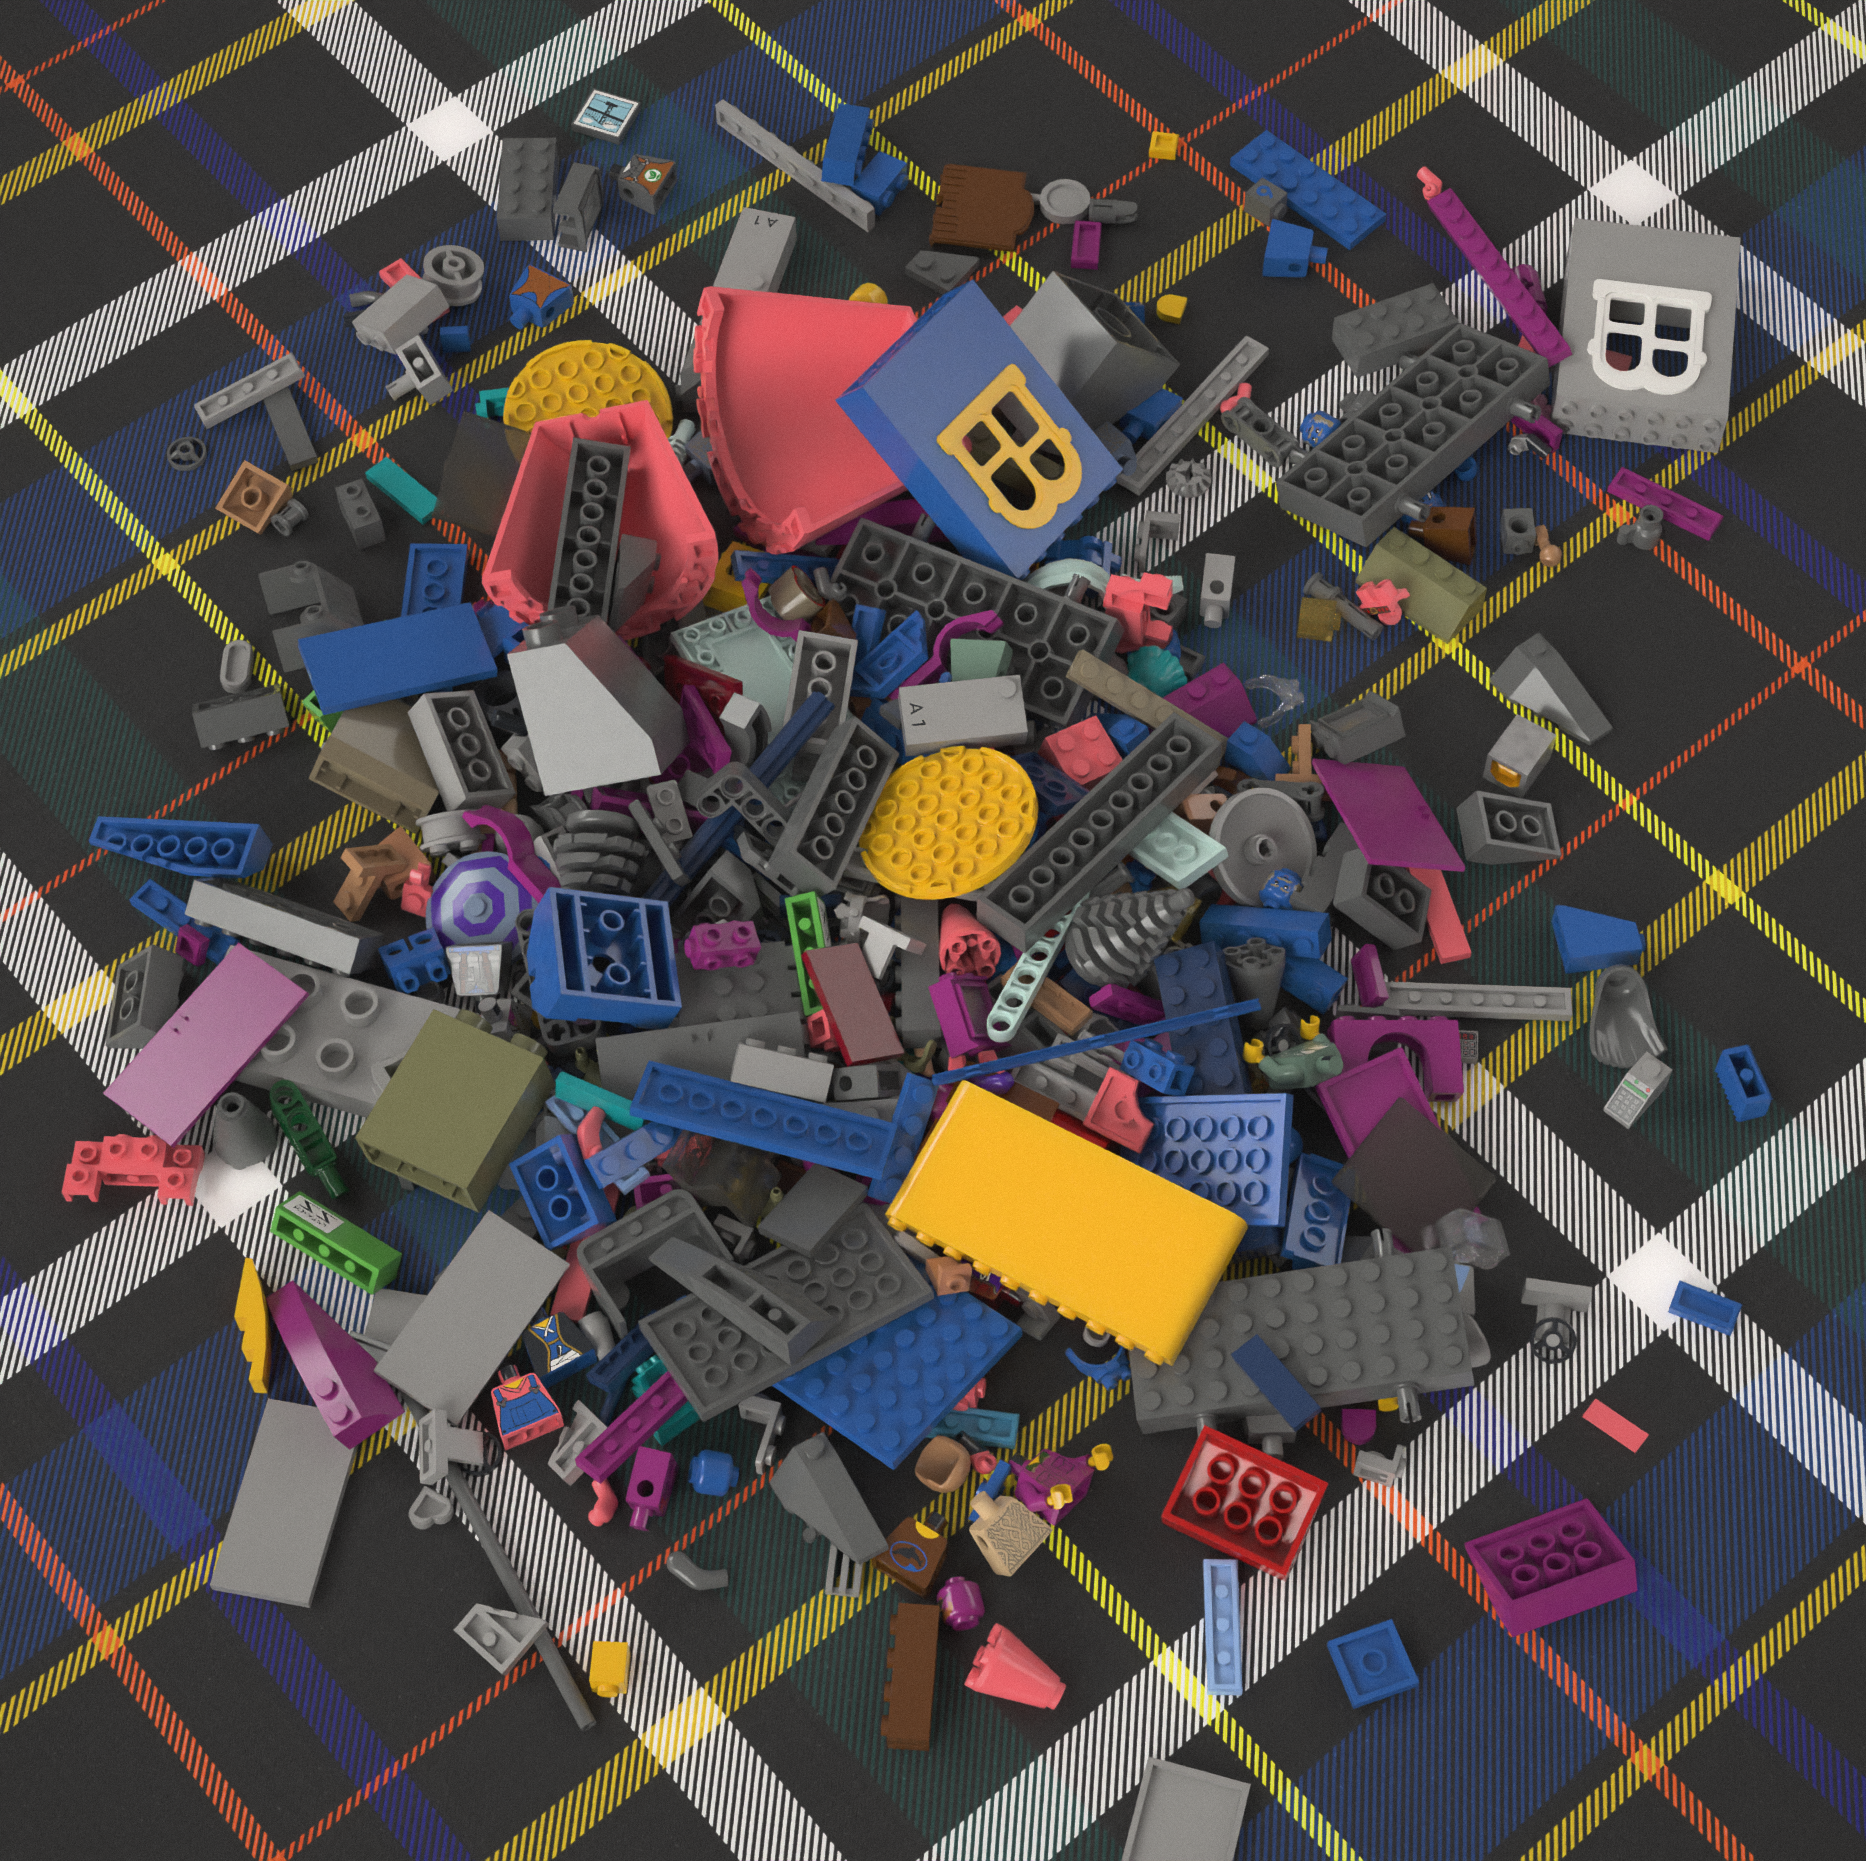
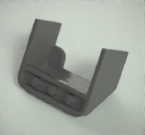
M303 560L296 562L294 565L258 574L270 615L321 602L320 606L313 605L305 609L300 615L301 624L272 631L284 673L305 668L298 648V639L363 625L353 587L314 563Z
M675 1189L584 1239L577 1248L578 1262L592 1292L621 1340L628 1334L625 1319L620 1312L630 1302V1293L624 1282L654 1266L655 1264L650 1261L649 1256L671 1237L734 1262V1258L693 1196L686 1190Z

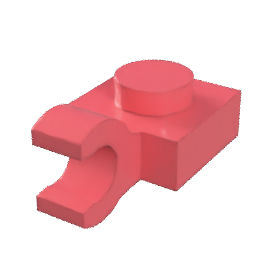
M420 862L418 870H411L410 878L403 885L401 902L402 910L425 918L427 901L433 893V886L428 885L431 874L430 865Z

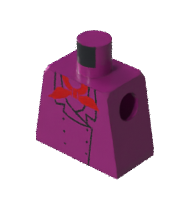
M642 1446L638 1447L626 1495V1502L634 1510L630 1527L649 1531L653 1515H665L679 1470V1466L671 1453ZM653 1492L650 1496L645 1497L647 1493Z

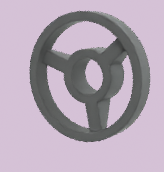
M182 437L170 444L167 450V458L173 468L180 471H190L200 467L205 462L207 450L205 444L200 439ZM192 443H196L203 448L201 458L195 454ZM186 449L190 450L187 453H182ZM178 458L182 460L192 459L195 463L191 465H178L172 460Z

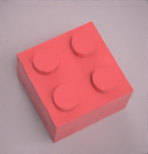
M1096 715L1045 737L1038 751L1041 757L1089 791L1122 761L1121 756Z

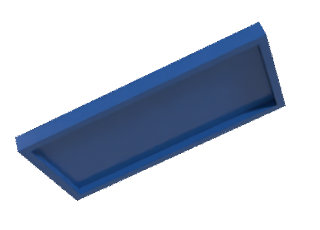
M471 602L298 639V648L323 715L497 677L496 664Z

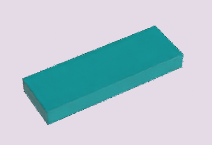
M387 456L365 472L366 478L422 525L444 509L441 500Z
M559 1073L556 1079L555 1097L587 1111H590L594 1106L599 1107L606 1113V1119L634 1131L647 1124L646 1119L630 1116L631 1100L568 1073Z

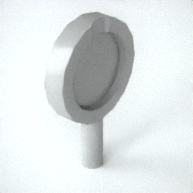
M1060 179L1046 185L1042 189L1041 194L1030 193L1033 197L1034 205H1040V210L1045 218L1054 223L1073 224L1075 221H1081L1089 212L1090 193L1078 181Z

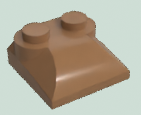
M244 460L215 509L261 535L270 524V518L287 506V502L292 498L291 490L293 488Z

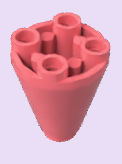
M960 904L947 906L943 910L940 919L939 960L941 968L946 974L956 972L959 976L966 973H973L974 976H987V978L993 976L996 970L995 966L998 964L1001 955L998 939L986 926L977 921V918L967 908Z
M995 1623L987 1638L990 1644L988 1643L986 1647L981 1646L972 1662L977 1668L973 1666L964 1685L976 1692L1043 1709L1047 1706L1054 1710L1065 1691L1066 1684L1060 1682V1677L1009 1629Z

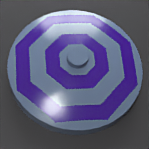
M490 851L467 855L451 864L435 882L432 888L433 893L428 899L426 906V928L428 930L434 927L447 962L449 961L446 947L460 943L512 941L511 966L523 958L515 920L521 911L536 909L539 903L509 871L508 855ZM530 925L526 931H531L532 925Z

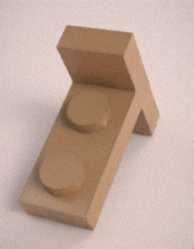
M1299 724L1297 736H1292L1291 754H1297V761H1292V774H1275V781L1318 782L1323 785L1319 776L1312 774L1311 724ZM1324 787V795L1321 797L1322 801H1332Z
M391 844L345 848L341 859L351 870L333 902L350 922L360 921L384 875L403 873L407 862Z

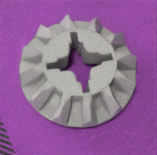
M1193 458L1186 462L1181 459L1178 464H1171L1170 470L1166 474V483L1169 489L1178 496L1186 498L1198 497L1209 489L1211 485L1210 469L1205 468L1204 462L1196 463ZM1190 472L1193 474V477L1189 480V484H1187L1185 476Z

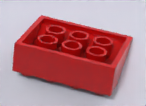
M1204 1425L1161 1515L1163 1524L1286 1582L1302 1549L1329 1483Z

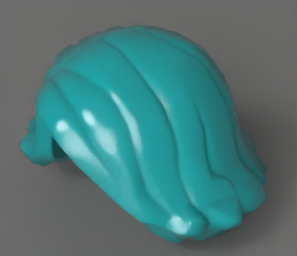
M1155 645L1143 646L1139 648V651L1133 652L1127 658V677L1161 698L1187 684V677L1184 676L1183 666L1180 665L1179 659L1176 656H1172L1169 650L1164 651Z

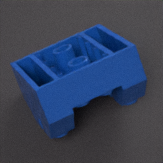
M555 887L547 889L534 911L527 949L529 976L535 977L530 986L532 1008L545 1018L577 1021L578 1018L630 1023L636 1028L659 1030L668 1028L682 1008L668 901ZM596 957L606 958L612 963L603 974L596 971L593 967L592 960Z

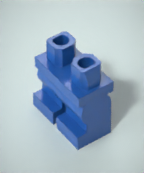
M434 927L409 936L408 939L412 947L410 951L404 939L378 948L385 971L398 992L411 993L418 990L420 985L431 981L440 982L447 979L448 975L451 974ZM431 939L427 943L418 944L422 940ZM402 950L398 954L389 955L393 951Z

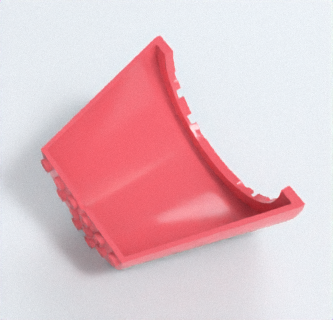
M713 286L704 287L697 315L703 316L702 325L695 326V348L693 355L694 372L701 375V386L697 388L700 399H696L697 410L701 419L700 427L702 437L710 438L713 451L706 453L718 489L731 516L739 515L742 522L738 523V527L742 532L747 533L749 540L754 545H764L766 552L770 554L793 552L907 491L908 489L835 400L918 320L910 306ZM965 435L962 439V444L971 453L972 443L970 438Z

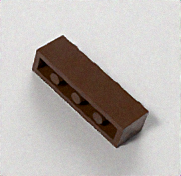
M898 1603V1615L891 1614L890 1635H896L895 1648L888 1647L887 1668L893 1669L892 1681H885L884 1702H890L889 1715L882 1714L881 1736H887L888 1748L929 1751L940 1606Z

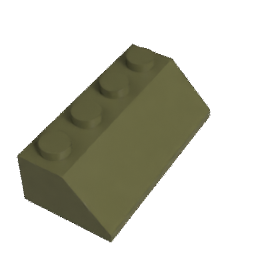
M1395 527L1376 544L1355 582L1362 586L1366 582L1373 581L1376 586L1379 582L1390 579L1396 589L1406 588L1410 596L1397 602L1401 607L1402 614L1446 644L1483 609L1487 590L1485 586Z

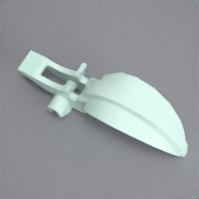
M1067 558L1046 564L1032 572L1022 581L1041 589L1049 590L1055 587L1068 586L1073 578V574H1079V578L1084 576L1091 581L1088 588L1097 591L1104 601L1110 576L1102 567L1092 562ZM1165 576L1167 579L1173 580V594L1183 590L1182 576ZM1133 578L1135 581H1141V579Z

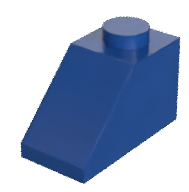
M1245 721L1227 740L1225 761L1254 779L1275 781V774H1288L1291 771L1290 765L1271 738Z

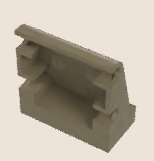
M394 699L344 710L321 750L308 779L417 834L420 827H416L415 821L427 816L439 790L408 715V711L413 706L400 699Z

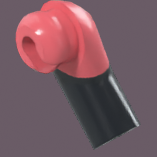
M960 1431L953 1440L963 1445L969 1452L971 1464L976 1472L989 1474L996 1468L997 1460L990 1454L987 1448L964 1431Z

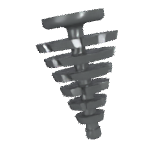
M583 810L569 814L566 828L570 833L558 836V839H555L553 844L554 855H557L555 864L557 872L559 871L561 876L559 879L561 888L630 897L634 888L631 889V886L636 883L642 871L640 868L643 867L648 851H644L645 846L638 842L631 843V841L637 839L640 833V826L637 821L629 816L604 810ZM596 957V958H594V959L592 960V964H593V967H594V968H595L596 965H597V958H598V957Z
M1182 888L1179 891L1169 889L1149 893L1140 891L1131 894L1127 892L1089 897L1080 903L1082 907H1077L1072 918L1074 922L1070 925L1065 935V949L1070 964L1077 974L1090 984L1103 987L1111 983L1127 989L1129 983H1131L1135 987L1148 975L1155 964L1154 960L1160 956L1179 927L1182 919L1187 914V908L1194 903L1195 897L1193 892L1188 888Z

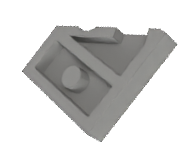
M579 1400L573 1407L577 1415L571 1428L564 1427L559 1437V1444L554 1449L548 1465L570 1486L584 1473L583 1470L576 1466L575 1458L607 1428Z
M476 1603L454 1631L502 1675L507 1676L548 1627L549 1623L540 1618H533Z

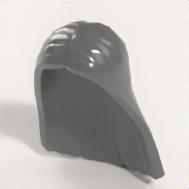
M1615 964L1605 969L1595 984V1000L1589 1030L1592 1054L1599 1062H1603L1605 1065L1610 1064L1612 1067L1631 1069L1646 1051L1659 1058L1668 1048L1656 1028L1648 991L1642 977L1633 967L1628 965Z

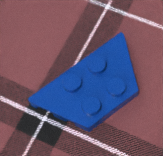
M917 610L854 666L849 696L884 699L928 660L925 619Z

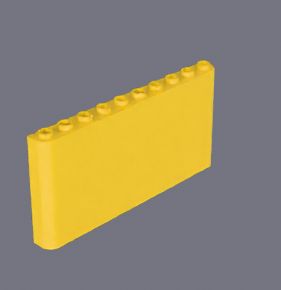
M964 1080L959 1084L885 1213L889 1220L887 1224L895 1230L905 1232L907 1229L917 1234L915 1238L919 1242L929 1247H933L936 1244L944 1248L943 1253L956 1259L958 1262L963 1258L973 1263L971 1267L985 1276H989L990 1273L995 1274L1001 1278L1000 1283L1014 1291H1017L1020 1287L1030 1292L1028 1297L1044 1306L1049 1302L1057 1306V1312L1073 1321L1078 1317L1086 1321V1327L1099 1335H1104L1107 1332L1115 1336L1116 1343L1128 1350H1133L1136 1347L1144 1351L1145 1358L1160 1366L1163 1362L1171 1366L1175 1363L1248 1229L1247 1223L1233 1212Z

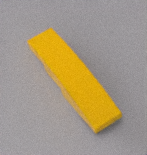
M245 1258L234 1318L240 1331H245L241 1349L247 1362H252L249 1375L250 1384L255 1393L268 1394L271 1370V1327L267 1301L253 1259Z

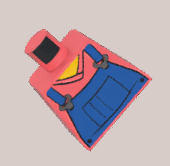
M509 1365L499 1370L498 1376L502 1385L493 1388L491 1395L505 1451L564 1426L559 1408L535 1373H529L521 1377L515 1365Z

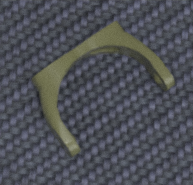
M889 1016L895 1028L896 1018ZM932 1039L929 1040L922 1057L912 1056L903 1049L905 1053L896 1060L904 1061V1066L913 1072H923L936 1050L937 1042Z

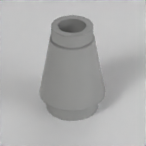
M596 1311L578 1321L579 1330L593 1345L596 1357L600 1361L615 1347L608 1317H604L601 1311Z

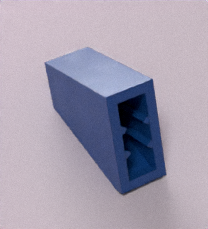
M1564 905L1555 906L1551 922L1566 974L1606 969L1615 964L1629 966L1639 963L1642 952H1645L1646 944L1644 935L1638 933L1636 922Z

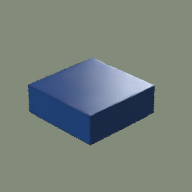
M468 326L440 327L443 353L471 351Z

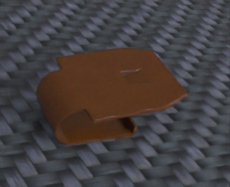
M1219 766L1215 769L1218 775L1211 783L1235 795L1238 793V783L1249 779V777L1243 772Z

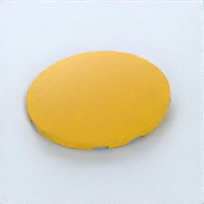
M577 340L553 346L536 355L526 364V367L519 375L514 378L506 395L503 412L504 432L509 449L520 466L535 422L583 413L588 417H596L599 415L600 409L648 400L668 439L672 434V405L668 391L657 372L646 361H642L632 354L630 350L612 343L604 344L592 342V340Z
M965 746L942 748L939 753L923 757V755L918 756L889 775L860 836L859 847L868 849V852L866 850L861 852V857L874 879L888 890L899 895L915 899L934 900L969 893L999 877L1022 855L1030 843L1037 825V795L1028 774L1021 765L1006 754L990 748L967 749Z

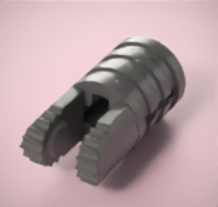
M1090 198L1089 221L1102 222L1104 224H1132L1138 219V205L1131 201Z

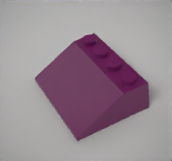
M1588 1498L1465 1543V1549L1498 1617L1512 1637L1637 1591L1635 1560Z

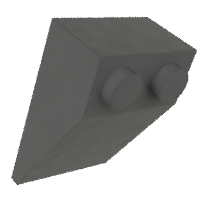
M622 534L614 565L607 625L614 633L644 604L646 594H652L655 576L651 575L653 570L658 571L661 560V553H656V540Z
M1475 791L1456 808L1466 861L1495 865L1559 859L1562 856L1550 803Z

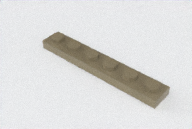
M1085 650L1078 651L1065 677L1152 730H1155L1175 712L1222 742L1221 760L1226 750L1227 737Z

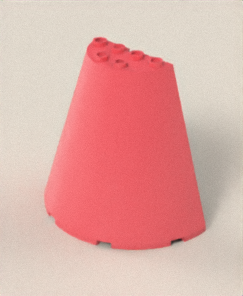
M648 400L600 409V413L596 417H588L583 413L535 422L482 576V584L492 601L497 606H503L507 609L509 617L518 623L524 621L528 625L541 622L539 615L548 610L574 437L631 446L616 556L622 534L656 540V553H661L658 571L653 570L651 575L655 576L652 594H646L644 604L615 634L617 636L620 635L624 640L642 637L661 630L660 624L674 617L678 621L693 610L707 594L714 581L715 569L718 563V543L715 531Z

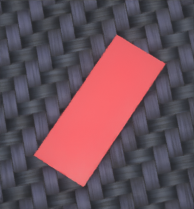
M1596 1398L1582 1416L1634 1453L1637 1452L1649 1435Z

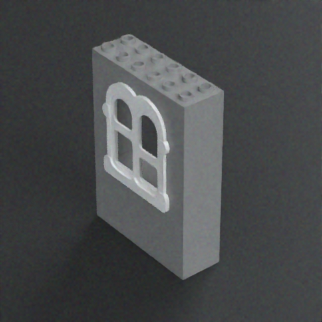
M1580 218L1574 219L1566 256L1559 333L1570 346L1573 355L1555 364L1550 421L1563 430L1562 434L1718 453L1729 413L1741 238ZM1610 319L1641 322L1643 324L1633 325L1617 323L1610 321ZM1655 324L1690 328L1689 340L1683 342L1659 339L1654 334ZM1620 333L1637 335L1642 338L1641 359L1635 369L1620 371L1607 363L1605 357L1607 334ZM1655 349L1686 353L1688 355L1686 371L1676 377L1661 375L1653 367V351Z

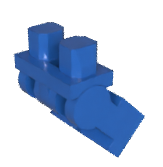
M1084 536L1079 540H1060L1057 544L1050 545L1047 548V561H1045L1046 565L1050 562L1067 558L1085 560L1102 567L1109 576L1110 573L1115 575L1122 566V557L1112 553V543L1106 540L1102 543L1099 538L1094 536ZM1087 588L1085 592L1086 596L1092 599L1099 594L1091 588Z

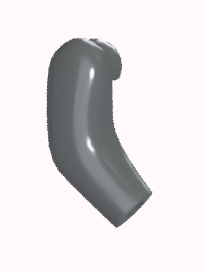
M674 1551L667 1557L666 1565L668 1570L694 1590L700 1591L728 1586L726 1569H701L681 1551Z

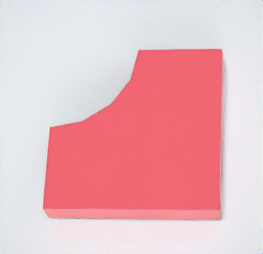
M1109 1067L1082 1125L1140 1154L1155 1124L1144 1116L1139 1107L1137 1092L1140 1081L1113 1067Z

